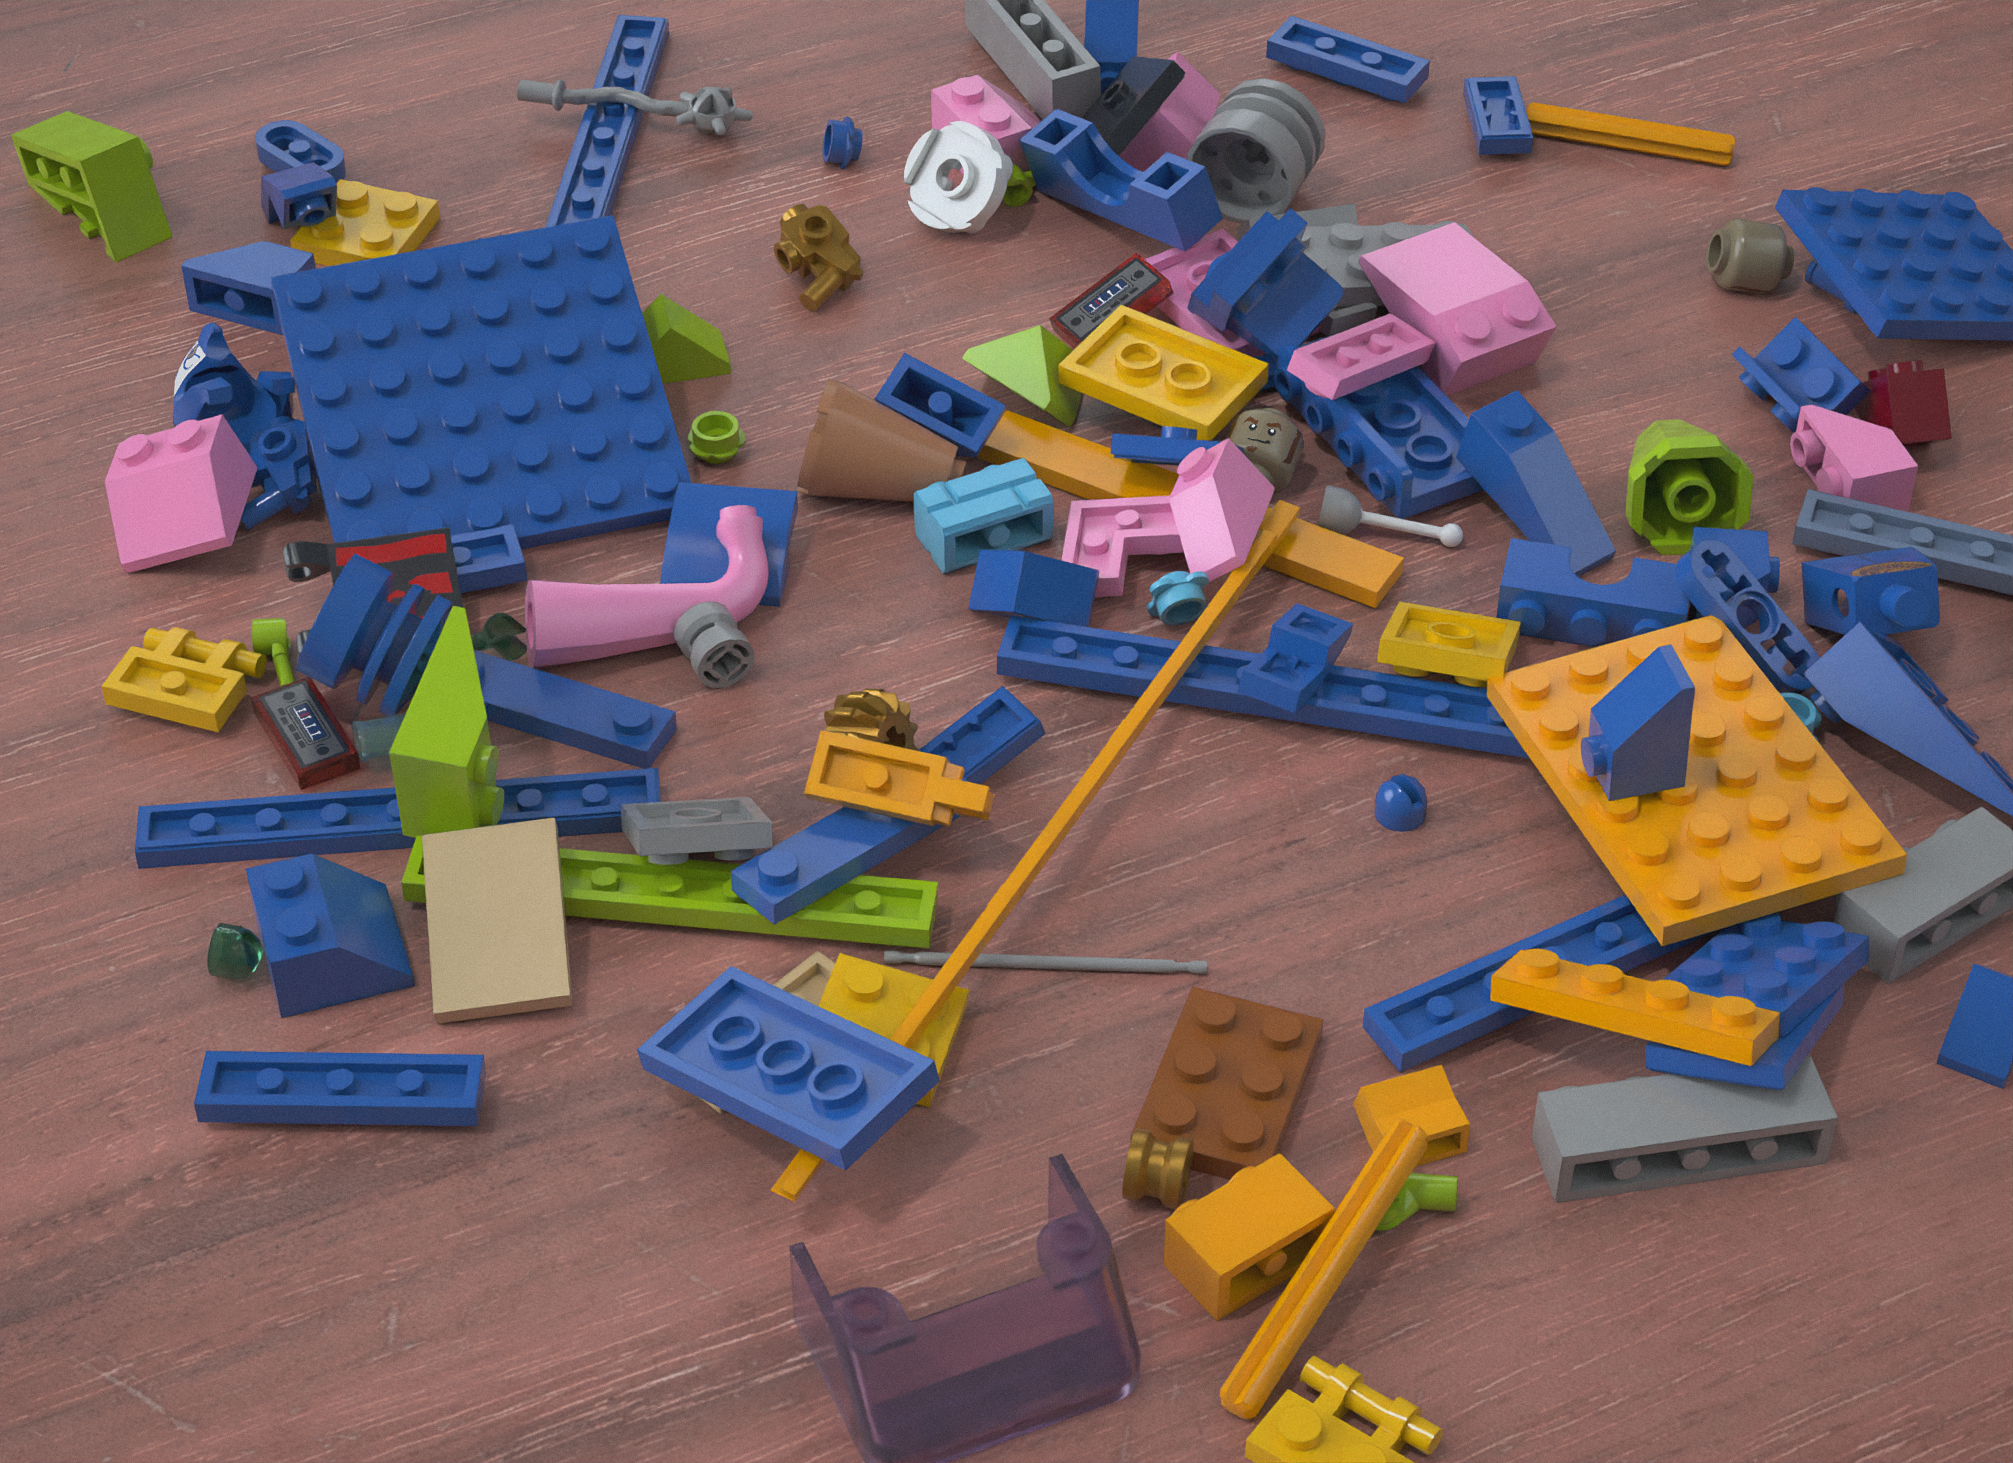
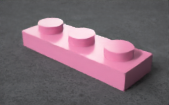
M1390 313L1294 350L1287 371L1304 381L1307 389L1312 393L1334 400L1428 362L1436 342Z

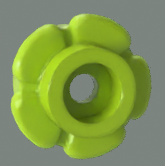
M723 411L705 412L696 417L692 423V430L688 434L690 451L705 462L711 464L725 463L737 455L738 448L744 446L745 434L739 429L738 420L732 414Z

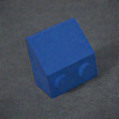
M312 853L245 869L256 924L281 1018L415 986L413 973L386 884Z

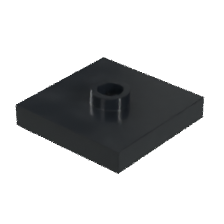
M1133 56L1082 119L1092 122L1110 148L1117 155H1120L1183 80L1186 72L1174 60Z

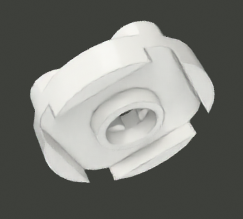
M963 121L949 122L952 125L945 126L941 130L933 128L926 132L911 150L904 170V183L910 185V195L913 202L908 200V203L914 215L930 227L948 233H977L985 226L987 220L999 207L1006 191L1007 181L1011 178L1013 172V164L1010 157L1003 153L998 140L988 131ZM963 167L964 177L961 184L950 191L953 181L948 178L949 172L952 168L960 170Z

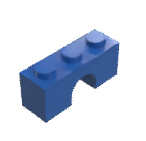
M1515 538L1510 540L1500 584L1496 618L1521 622L1519 635L1598 647L1686 622L1689 599L1677 583L1675 574L1677 564L1633 557L1631 571L1625 579L1608 585L1593 584L1582 580L1571 570L1572 547Z

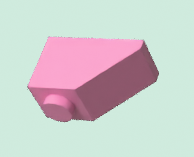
M1229 438L1208 450L1204 447H1199L1189 453L1177 468L1179 477L1169 498L1190 574L1198 571L1205 572L1208 575L1209 582L1245 563L1275 490V487Z

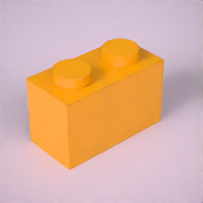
M1278 1153L1256 1167L1249 1166L1243 1168L1227 1184L1205 1197L1183 1203L1170 1217L1165 1219L1163 1265L1216 1321H1219L1292 1277L1334 1214L1335 1208Z

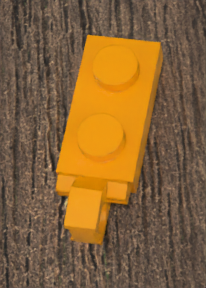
M828 731L820 732L804 791L808 799L934 826L935 823L950 826L953 814L988 821L995 794L990 792L991 788L989 786L962 781L965 772L964 767L951 764L947 757Z

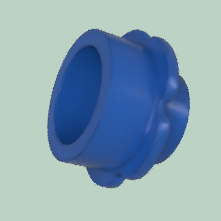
M844 117L843 121L830 119L827 122L823 138L822 154L824 162L840 164V169H845L850 160L858 161L862 149V130L854 128V122L850 117Z

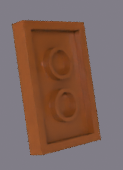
M1192 986L1131 1133V1139L1136 1129L1151 1131L1155 1138L1161 1141L1172 1142L1178 1137L1193 1139L1194 1149L1191 1170L1229 1180L1243 1168L1249 1166L1256 1167L1277 1155L1281 1149L1322 1039L1324 1019Z

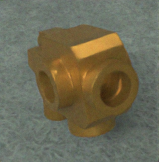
M797 204L783 214L780 220V242L774 244L775 257L781 268L788 274L798 271L803 278L811 273L816 277L799 296L802 305L809 311L814 312L838 288L845 292L854 283V280H860L863 277V270L860 268L861 257L849 244V232L827 206L817 204L809 209L805 204Z

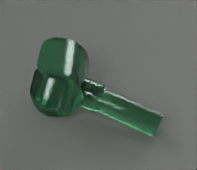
M496 613L486 621L482 632L471 636L473 649L475 651H483L493 648L506 660H516L526 653L527 645L515 635L526 632V628L512 616L505 613Z

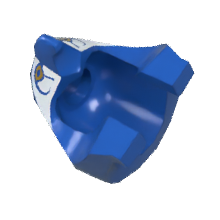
M213 322L206 324L201 330L198 341L185 355L175 376L174 427L187 420L200 421L223 415L246 451L249 452L251 451L250 439L255 433L265 430L266 424L271 419L280 416L293 418L294 377H292L291 372L260 371L256 380L231 353L223 336L222 328Z

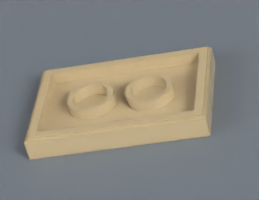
M555 817L422 835L433 1014L437 1024L573 1006L559 836Z

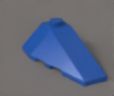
M1859 622L1803 673L1817 689L1810 696L1811 699L1831 721L1838 723L1843 719L2013 816V778L1989 753L1983 751L1979 754L1973 748L1978 742L1979 736L1963 719L1961 720L1951 709L1944 705L1949 699L1897 640Z

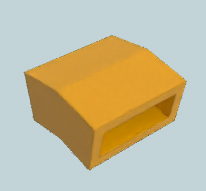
M1442 1065L1360 1088L1353 1105L1373 1152L1391 1124L1399 1119H1405L1412 1125L1420 1126L1427 1133V1149L1416 1166L1467 1152L1470 1122L1454 1096Z

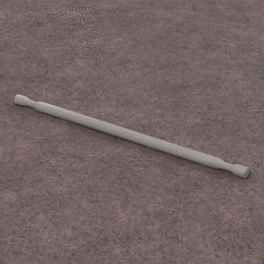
M885 951L884 964L912 962L919 965L944 966L952 953L918 952L908 954L899 951ZM980 954L971 966L1154 973L1189 971L1193 974H1207V961L1196 960L1176 962L1165 959Z

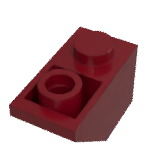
M1913 360L1887 364V368L1867 372L1868 381L1863 383L1871 392L1855 407L1860 420L1891 429L1904 447L1930 445L1952 439L1944 368L1923 370V361Z

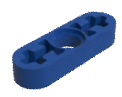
M1705 540L1697 544L1678 560L1675 574L1677 583L1683 593L1703 617L1712 615L1723 621L1779 693H1795L1800 695L1813 686L1803 673L1820 659L1816 650L1731 548L1717 540ZM1706 564L1712 567L1715 572L1710 579L1706 578L1701 571ZM1731 589L1735 595L1724 601L1721 596ZM1738 606H1745L1756 614L1760 623L1759 634L1749 633L1740 625L1736 614ZM1772 638L1776 644L1768 648V651H1765L1761 645ZM1787 660L1795 668L1791 672L1790 677L1782 668Z

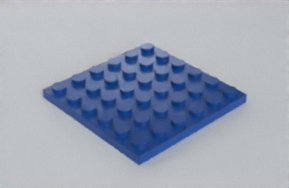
M613 215L271 277L272 291L333 543L448 527L450 528L451 536L513 524L522 550L668 521L671 517L678 483H691Z

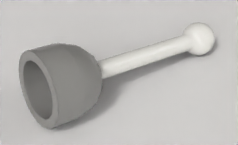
M1330 485L1326 486L1318 522L1320 527L1339 534H1346L1355 529L1359 523H1365L1437 538L1447 547H1455L1463 539V531L1456 524L1449 523L1443 527L1366 512L1362 510L1357 497L1349 490Z

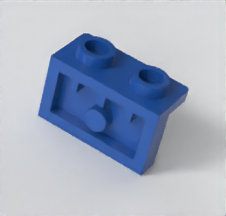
M1796 317L1755 358L1740 346L1731 354L1746 369L1739 376V379L1761 400L1764 401L1771 395L1778 402L1771 409V412L1793 433L1796 432L1802 406L1815 405L1848 415L1871 392Z

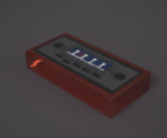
M1136 252L1051 316L1049 320L1053 330L1075 349L1120 305L1147 314L1174 294L1170 281Z
M305 677L251 697L255 716L300 790L360 769L357 750L310 677Z

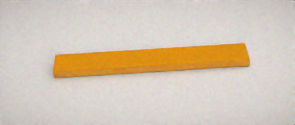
M1006 410L977 458L995 465H1002L1025 458L1035 471L1037 479H1041L1045 484L1088 500L1170 496L1179 477L1178 473L1154 464L1133 463L1114 458V455L1110 454L1111 448ZM1267 507L1261 524L1266 519L1268 514L1271 512L1272 508ZM1297 518L1263 566L1376 608L1402 575L1404 557ZM1258 529L1257 534H1256V536H1255V539H1254L1253 543L1256 541V539H1257V538L1259 537V535L1262 533L1261 530Z

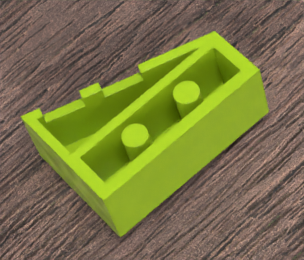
M70 111L63 112L11 134L28 185L62 215L73 211L84 222L79 224L80 231L90 239L100 235L106 242L107 255L114 262H119L173 237L150 169L153 168L151 152L139 136Z

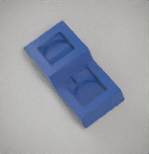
M1296 603L1272 625L1268 647L1242 670L1238 693L1295 714L1313 695L1336 662L1351 635L1353 623Z

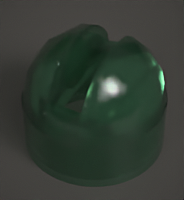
M219 923L213 932L208 950L207 966L209 974L227 979H239L253 973L263 956L264 950L260 939L254 932L243 926Z

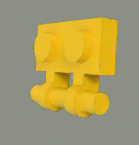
M151 627L144 636V648L131 646L101 687L106 705L219 732L247 693L244 675L261 678L266 669L267 658L264 654L248 651L246 645L242 642L223 639L220 643H215L197 638L196 633L192 630L172 627L169 631Z
M1314 1355L1305 1364L1300 1381L1320 1392L1321 1395L1314 1403H1311L1287 1389L1247 1437L1245 1457L1254 1463H1415L1398 1452L1408 1443L1425 1454L1431 1455L1441 1441L1443 1429L1421 1417L1422 1410L1419 1406L1401 1396L1393 1401L1363 1384V1374L1343 1363L1336 1368ZM1348 1410L1379 1426L1371 1437L1341 1420Z

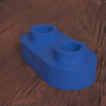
M291 120L274 121L261 127L255 135L260 162L275 172L314 162L331 174L336 183L340 179L344 180L346 176L343 150L338 145L299 122Z

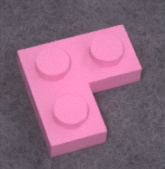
M1170 496L1071 501L1062 561L1100 571L1095 598L1122 596L1128 555H1164L1184 552L1169 502Z

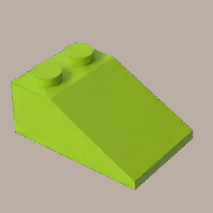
M452 606L389 751L404 836L416 838L417 835L422 836L487 827L488 825L494 826L498 824L502 814L504 790L496 786L495 779L499 750L497 746L491 745L487 714L466 609L462 607Z

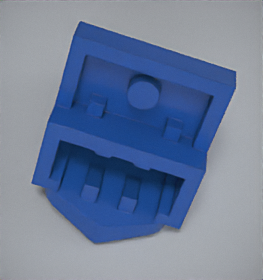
M1291 208L1280 220H1277L1266 211L1230 251L1219 256L1211 263L1205 279L1192 292L1187 309L1222 332L1229 329L1264 353L1278 360L1280 347L1292 343L1299 348L1342 299L1343 288L1334 278L1303 253L1306 246L1301 243L1308 222Z

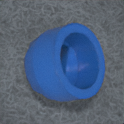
M1400 774L1393 776L1391 780L1385 781L1380 785L1376 794L1374 814L1382 826L1393 831L1405 832L1414 830L1423 824L1426 818L1427 796L1425 788L1416 778Z

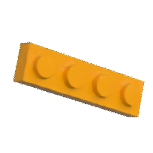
M1545 949L1520 950L1491 975V1001L1752 1066L1779 1037L1780 1013L1756 1007L1749 999L1738 996L1718 998L1689 991L1686 985L1672 980L1652 982L1624 975L1622 970L1611 965L1594 964L1587 966L1559 959L1556 953Z

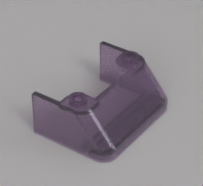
M1063 1154L1049 1158L1048 1224L1043 1227L1037 1238V1260L1045 1275L928 1316L909 1321L897 1298L891 1293L876 1287H858L830 1296L804 1242L789 1246L794 1321L865 1463H948L1121 1400L1131 1394L1139 1382L1141 1351L1111 1239Z

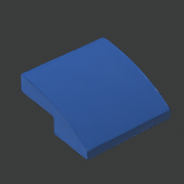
M679 482L667 532L660 584L711 583L721 579L728 570L729 556L726 548L716 536V526L720 520V510L729 506L747 505L756 508V515L763 518L762 540L769 568L768 584L758 605L780 607L790 567L789 545L798 512L797 491Z

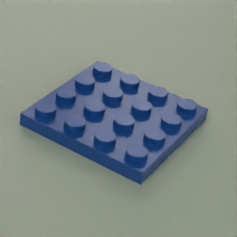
M1811 187L1807 190H1782L1775 209L1878 339L2013 340V250L2003 240L2002 233L1991 226L1976 208V203L1967 195L1959 192H1947L1945 195L1920 194L1911 190H1903L1900 193H1880L1868 189H1856L1854 192L1828 191L1819 187Z

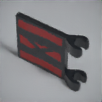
M449 527L331 544L299 541L288 543L283 550L287 577L293 582L308 581L331 571L332 584L334 585L347 562L354 554H357L394 573L392 587L387 599L388 602L397 606L407 591L414 584L425 588V592L416 616L423 619L438 595L453 602V606L463 608ZM311 629L301 631L297 635L299 656Z

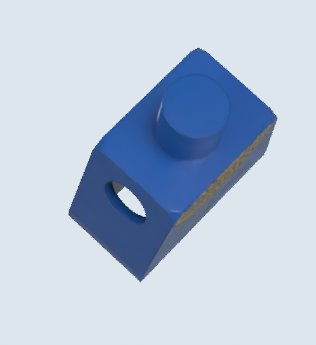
M1906 547L1801 562L1805 622L1844 635L1859 622L1885 635L1934 628L1939 625L1937 567L1935 563L1916 548ZM1842 589L1847 597L1841 605H1838V592Z

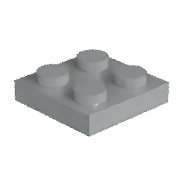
M750 797L621 804L622 831L639 856L648 855L650 863L678 864L689 860L688 853L714 851V857L717 859L744 860L754 857V849L772 848V821Z

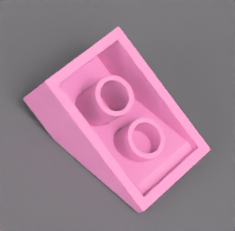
M1455 222L1361 255L1358 261L1389 313L1436 342L1428 362L1421 365L1428 377L1446 396L1536 363L1557 328L1529 281Z

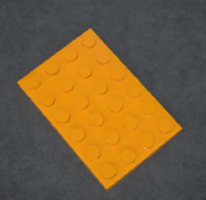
M1712 615L1505 672L1503 677H1488L1487 698L1661 946L1899 876L1905 872L1907 853L1723 621ZM1672 645L1695 686L1685 787L1609 801L1597 777H1589L1586 773L1581 757L1582 738L1589 737L1591 708L1658 647Z

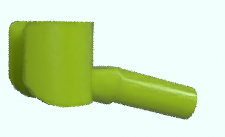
M1013 164V172L1011 178L1007 181L1003 197L1005 204L1017 207L1030 199L1033 193V186L1036 185L1031 170L1023 172L1018 165Z
M283 618L254 619L252 622L254 652L272 655L281 689L296 684L289 661L292 647L290 638L287 636L286 620Z

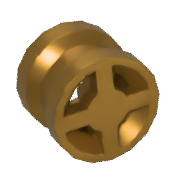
M1136 1129L1131 1139L1125 1164L1122 1185L1123 1199L1138 1201L1144 1196L1159 1198L1167 1208L1177 1209L1182 1205L1190 1178L1194 1149L1193 1139L1178 1137L1172 1142L1157 1140L1151 1131Z

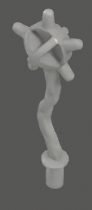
M521 79L517 91L518 100L553 105L556 111H560L564 103L572 105L598 102L625 103L645 112L661 116H677L676 123L679 126L693 124L701 133L723 136L729 127L734 124L735 120L751 121L753 118L752 111L737 108L736 101L731 96L732 90L729 87L706 86L700 88L695 95L684 91L680 94L682 102L657 100L638 91H631L622 87L570 90L566 89L565 82L561 79L556 84Z

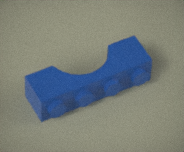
M1055 109L1019 140L1038 191L1182 251H1187L1223 219L1205 166L1166 152L1148 169L1142 172L1120 158L1105 142L1092 122Z

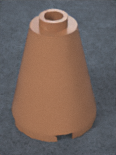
M829 378L817 412L820 413L814 429L810 432L797 483V492L807 494L808 496L914 502L915 491L927 488L935 482H947L962 477L966 461L956 459L958 446L849 385Z

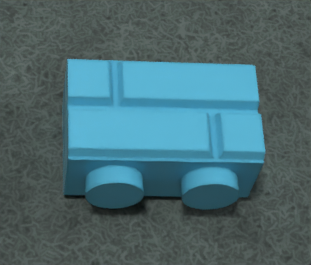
M1025 458L1002 465H990L979 472L947 482H935L927 488L915 491L914 526L916 536L926 551L931 553V558L942 574L977 564L980 549L1018 551L1053 538L1054 501L1052 494L1041 479H1037L1035 471Z

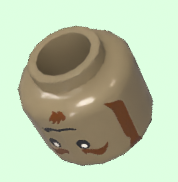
M1739 218L1730 220L1724 225L1722 230L1717 229L1714 231L1706 253L1707 269L1710 273H1714V278L1721 288L1767 295L1777 287L1781 279H1787L1794 264V249L1792 246H1787L1786 235L1780 226Z
M1263 408L1242 412L1234 419L1226 439L1229 438L1235 445L1243 447V454L1275 487L1273 494L1287 488L1304 448L1302 433L1290 418L1278 409Z

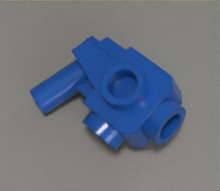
M287 416L273 418L266 424L265 430L255 433L250 439L251 451L248 454L257 466L251 487L254 488L261 485L265 493L245 504L241 520L248 530L288 506L297 514L309 506L311 501L310 495L317 491L316 479L318 477L305 423L299 419Z

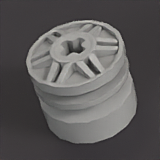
M1266 78L1246 80L1231 89L1212 119L1208 121L1187 154V160L1206 167L1222 217L1226 220L1242 224L1247 219L1261 217L1266 211L1272 215L1284 213L1323 153L1326 131L1319 112L1304 94L1286 83Z

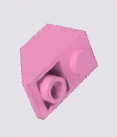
M1807 405L1800 408L1797 429L1791 436V453L1795 463L1805 469L1817 486V491L1909 512L1918 465L1891 429L1815 405Z

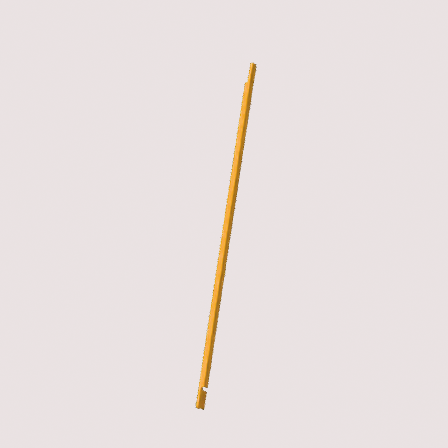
M1282 500L1277 502L1260 525L1259 530L1262 533L1251 546L1245 563L1231 572L1226 582L1126 718L1123 719L1099 755L1005 883L995 893L980 917L889 1040L911 1049L1298 518L1300 507ZM800 1149L770 1191L795 1202L825 1160Z

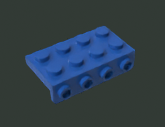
M1292 343L1279 348L1278 368L1274 371V382L1281 398L1289 401L1306 419L1310 429L1314 433L1320 434L1334 449L1341 463L1346 467H1350L1368 486L1371 495L1377 501H1382L1397 518L1405 519L1484 490L1456 459L1469 418L1418 366L1331 400L1312 393L1307 389L1304 381L1287 371L1293 352L1298 348Z

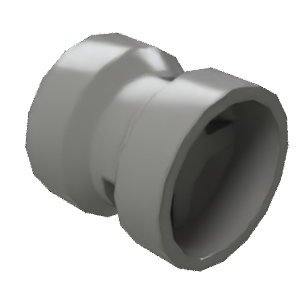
M703 602L685 611L677 620L674 628V640L686 658L691 659V667L704 685L710 688H724L735 684L750 671L755 660L754 649L745 635L737 630V623L725 605L718 602Z

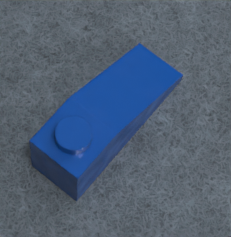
M1516 390L1471 413L1456 459L1525 536L1534 542L1572 547L1570 568L1578 577L1612 559L1616 550L1555 431L1527 400Z

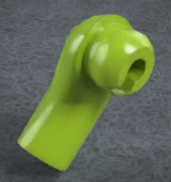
M1411 1173L1375 1230H1391L1420 1209L1456 1211L1458 1176Z

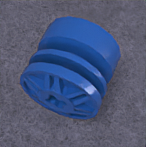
M354 554L337 578L314 621L298 658L296 671L332 689H336L352 668L363 672L357 690L356 701L367 705L381 682L389 686L381 702L379 712L395 719L403 706L414 696L454 603L438 595L422 619L416 616V613L423 599L425 588L414 584L396 606L387 601L394 573Z

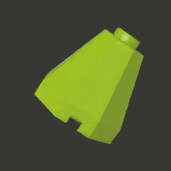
M1680 419L1655 420L1636 439L1628 471L1625 516L1630 527L1640 536L1643 534L1648 538L1651 545L1663 556L1684 555L1690 550L1694 527L1731 529L1734 526L1735 529L1739 530L1750 520L1754 476L1748 464L1715 434Z

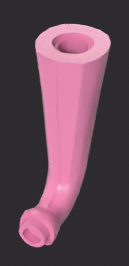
M747 505L729 506L720 510V520L716 526V536L727 550L729 566L726 574L715 582L594 585L530 579L527 584L525 597V630L529 667L541 669L676 643L674 640V628L677 620L685 611L703 602L723 604L736 623L743 620L758 606L768 584V560L762 540L763 518L756 515V508Z

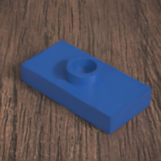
M1517 77L1465 78L1463 96L1478 154L1532 153L1533 134Z
M1163 426L1161 437L1112 433L1110 454L1114 455V458L1133 463L1179 466L1182 460L1195 449L1204 447L1208 450L1221 442L1196 440L1197 430ZM1237 446L1238 449L1243 453V447Z
M1001 686L920 748L919 751L947 757L951 764L964 767L963 779L967 782L981 784L1046 733L1041 721L1004 686Z

